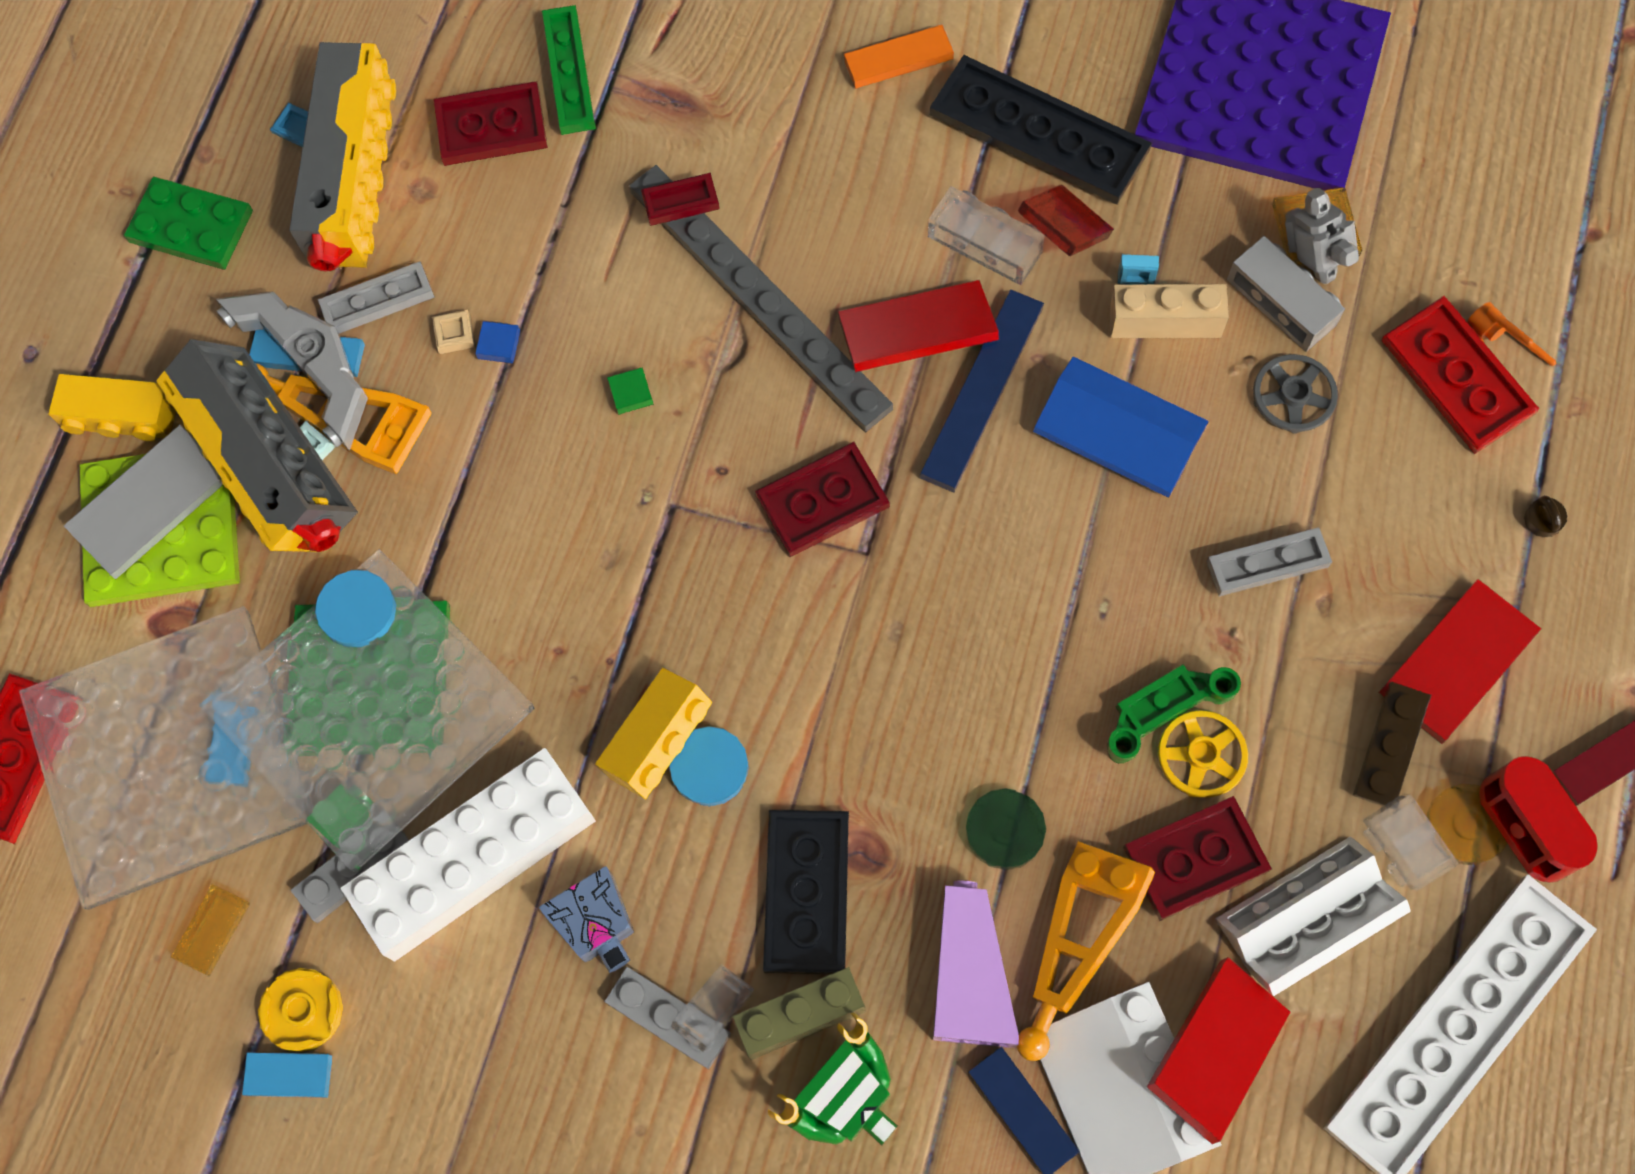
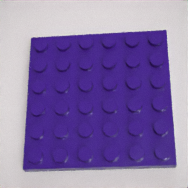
M1176 0L1135 135L1151 142V147L1342 195L1391 12L1341 0Z

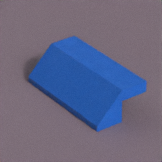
M1073 356L1060 375L1033 432L1169 498L1209 421Z

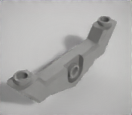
M274 291L217 298L216 301L221 308L216 312L230 329L235 325L242 332L265 329L327 397L328 400L322 414V419L327 427L322 431L336 447L343 444L350 451L368 397L361 386L354 380L336 327L291 305L287 307Z

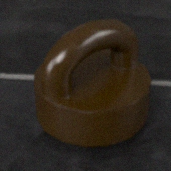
M1544 495L1529 506L1525 512L1524 520L1527 528L1533 534L1545 538L1558 534L1565 526L1568 516L1562 503Z

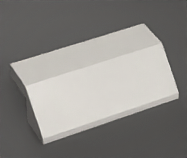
M1350 836L1220 915L1216 920L1250 974L1272 996H1275L1411 911L1407 899L1382 880L1375 856Z

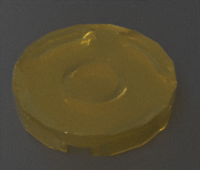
M1461 783L1445 789L1432 800L1426 813V831L1432 845L1443 857L1457 864L1478 865L1490 861L1507 844L1480 803L1479 792L1481 786Z

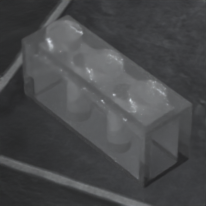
M950 186L933 211L928 222L929 238L1020 286L1043 253L1045 234L1041 233L1036 226L1030 223H1022L1010 217L1003 209L991 207L979 201L972 193L965 190L960 191Z

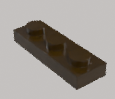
M1394 682L1389 683L1353 796L1389 809H1395L1431 698L1430 694Z

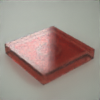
M1062 184L1024 200L1018 209V212L1070 257L1108 239L1114 230L1113 227Z

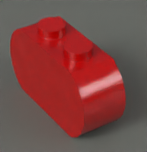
M1521 756L1513 759L1483 780L1479 792L1480 803L1530 876L1543 882H1558L1588 866L1594 860L1598 847L1596 834L1547 764L1533 757Z

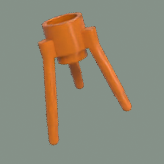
M1491 302L1479 307L1469 317L1468 324L1482 341L1485 338L1494 341L1506 331L1550 366L1556 364L1554 358L1535 344L1522 330L1507 320Z

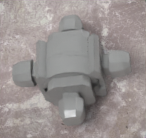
M1320 188L1309 191L1305 198V208H1294L1286 213L1285 225L1289 252H1297L1298 260L1313 270L1314 276L1318 281L1328 284L1335 280L1338 265L1349 267L1357 263L1359 254L1355 221H1347L1346 214L1330 203L1329 196L1325 191Z

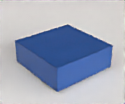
M483 321L475 352L477 358L513 364L520 336L519 326Z

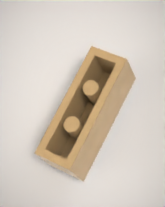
M1227 284L1114 285L1109 305L1111 338H1221L1229 318Z

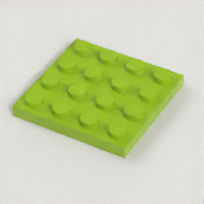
M145 454L80 464L81 510ZM222 485L117 579H114L82 546L84 603L89 607H96L239 584L235 498L230 490Z

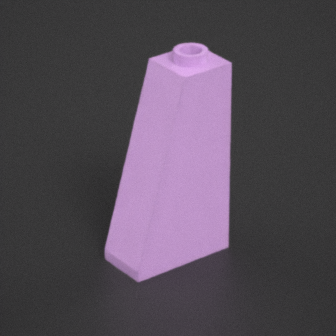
M954 881L953 886H945L933 1040L1016 1048L1019 1035L987 889H978V883L972 881Z

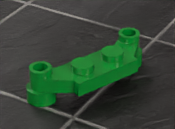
M1183 664L1117 703L1116 709L1120 716L1116 728L1111 733L1107 742L1110 759L1118 764L1134 759L1140 750L1142 737L1202 701H1210L1220 705L1232 700L1241 687V679L1237 672L1227 667L1218 668L1211 674L1188 671ZM1216 686L1223 687L1226 692L1219 691ZM1116 745H1124L1128 752L1119 751Z

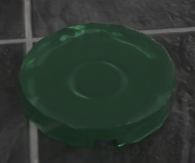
M1005 788L990 791L977 799L968 814L965 831L968 845L979 860L989 867L1009 870L1021 868L1036 857L1043 846L1046 824L1043 812L1033 799L1016 792V790Z

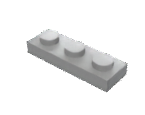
M419 261L318 299L325 321L334 325L340 334L435 298L424 268Z
M1319 527L1209 556L1207 560V565L1219 597L1325 569L1332 564Z
M387 814L291 889V892L311 919L319 923L347 901V898L340 889L342 886L407 843L409 839L395 820Z
M626 967L605 1000L606 1004L708 1070L731 1035L729 1031L629 967Z

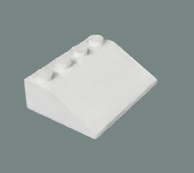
M1149 982L1110 997L1051 1024L1047 1032L1050 1048L1047 1055L1040 1062L1075 1145L1080 1151V1157L1088 1174H1153L1222 1145L1221 1142L1211 1144L1147 1088L1149 1081L1174 1040Z

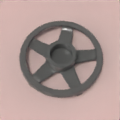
M1297 354L1279 356L1267 362L1258 372L1253 385L1254 406L1257 407L1261 415L1268 422L1278 428L1291 431L1294 434L1309 431L1321 426L1331 417L1338 401L1337 385L1329 370L1315 359ZM1288 360L1307 362L1311 366L1301 376L1290 377L1279 363ZM1270 369L1279 383L1280 389L1261 396V382L1265 373ZM1320 371L1325 375L1330 384L1331 399L1312 392L1311 385ZM1286 404L1288 406L1290 423L1275 417L1266 406ZM1304 405L1327 409L1318 419L1302 424Z

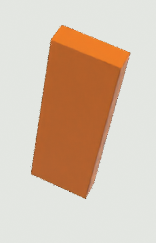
M943 25L844 54V62L855 89L953 60L954 51Z

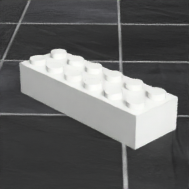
M544 748L340 889L382 955L395 962L596 822V820L547 749Z

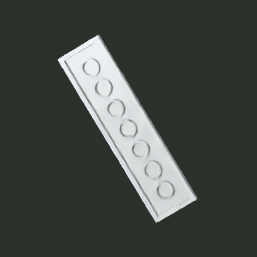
M1530 875L1524 876L1323 1129L1375 1174H1407L1597 929Z

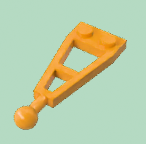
M255 363L286 409L304 422L307 421L316 430L325 435L322 430L327 425L322 419V414L328 399H326L318 414L296 401L300 392L325 396L309 378L290 375L286 382L269 376L264 366ZM362 388L368 397L367 405L388 409L367 445L365 446L354 439L349 452L366 463L397 475L432 413L428 406L398 394Z
M1078 841L1061 879L1033 998L1042 1004L1032 1026L1023 1029L1019 1033L1018 1046L1016 1047L1024 1059L1038 1061L1047 1055L1050 1048L1047 1032L1057 1010L1066 1014L1069 1012L1138 912L1155 874L1150 866ZM1077 887L1121 903L1091 948L1065 939ZM1061 954L1081 961L1060 994L1052 992Z

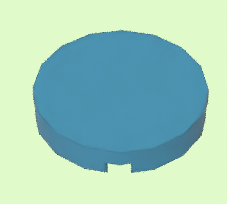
M350 570L336 575L324 585L317 597L315 614L320 628L333 642L344 647H363L369 645V642L377 637L380 639L388 632L395 620L396 602L390 587L380 576L365 570Z
M710 726L694 729L686 740L682 751L675 756L669 765L672 781L680 794L689 801L691 800L694 803H699V805L709 807L724 804L737 796L746 781L749 770L746 750L738 738L725 729Z

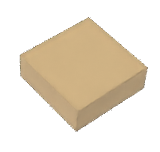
M468 310L432 317L439 354L475 347L471 316Z

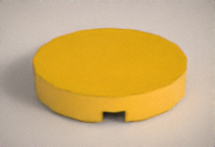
M297 968L284 972L275 978L277 980L270 987H267L262 994L258 1009L260 1028L272 1043L287 1051L305 1052L320 1047L333 1036L340 1025L343 1011L340 991L332 979L316 970Z

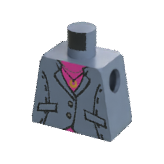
M606 866L539 906L543 915L584 962H588L599 955L608 972L611 973L630 961L620 942L632 935L634 930L615 878Z

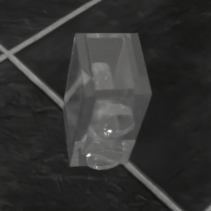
M1411 794L1400 795L1362 820L1368 828L1363 832L1364 836L1377 853L1381 850L1385 852L1391 861L1387 869L1400 887L1407 884L1409 889L1418 891L1459 865Z

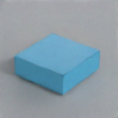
M1122 254L1118 268L1117 283L1124 285L1154 284L1159 269V256Z

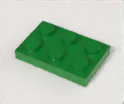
M153 176L124 237L129 243L225 270L251 217L253 209L249 203Z

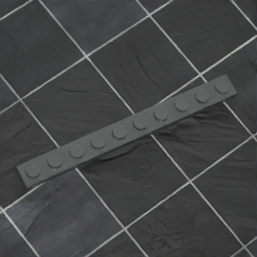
M655 165L630 184L629 187L631 194L645 207L641 189L673 181ZM705 213L661 223L865 433L893 411V403L861 371L855 372L852 362Z

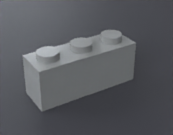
M1265 236L1233 262L1227 278L1238 291L1305 352L1310 350L1337 326L1345 310L1333 293L1326 292L1314 281L1313 276L1308 270L1297 266L1287 257L1285 250L1280 245L1272 243Z

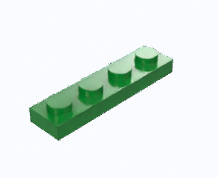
M576 5L542 10L561 135L596 129Z

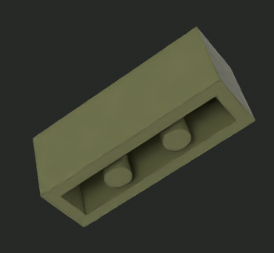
M848 967L733 1016L747 1055L753 1060L853 1017L851 1013L860 1015L866 1011L864 1002Z

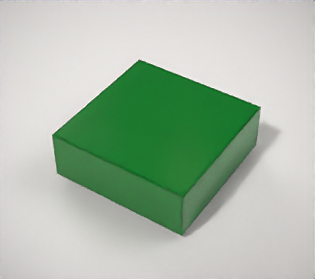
M643 367L607 377L618 415L654 405Z

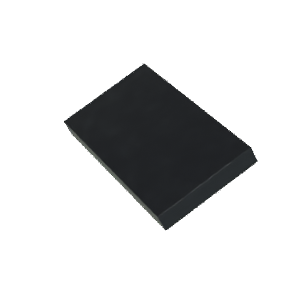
M769 810L764 973L831 975L846 969L849 811Z

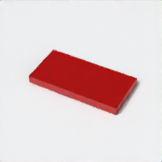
M980 280L838 311L840 325L855 372L999 340V331Z
M1442 296L1385 334L1381 340L1474 454L1535 415L1540 409L1445 296Z
M1477 579L1378 693L1385 697L1389 683L1394 682L1430 694L1431 698L1421 728L1443 744L1542 628Z
M10 673L0 691V839L15 844L83 700L78 696Z
M1229 957L1221 960L1149 1081L1147 1088L1211 1144L1220 1142L1291 1012Z

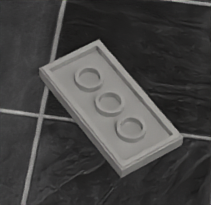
M179 425L69 520L64 527L114 579H117L223 485L221 477L211 462L204 457L197 441Z

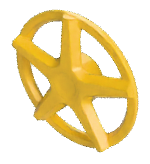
M1196 710L1178 716L1165 728L1159 741L1157 756L1164 775L1172 785L1190 797L1211 798L1227 793L1240 782L1247 768L1248 748L1245 738L1233 722L1215 712ZM1196 717H1208L1225 724L1228 729L1213 738L1204 736ZM1184 721L1190 741L1189 745L1166 748L1170 733L1177 725ZM1235 738H1237L1241 748V763L1238 771L1220 757L1221 750ZM1167 759L1190 763L1191 768L1187 785L1173 774ZM1210 769L1231 780L1224 786L1216 789H1199L1206 771Z

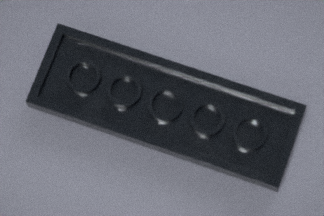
M966 55L962 56L930 106V116L1116 205L1120 202L1148 155L1152 144L1141 137Z

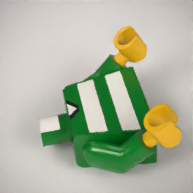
M851 1013L856 1020V1026L853 1030L847 1032L840 1023L837 1025L838 1032L846 1039L795 1100L783 1094H778L777 1097L785 1102V1109L779 1115L768 1109V1115L781 1124H787L791 1129L811 1141L835 1145L843 1142L845 1139L852 1142L861 1130L864 1129L882 1146L898 1127L895 1122L880 1110L890 1097L887 1089L890 1086L891 1077L884 1054L872 1036L867 1032L866 1023L856 1013Z

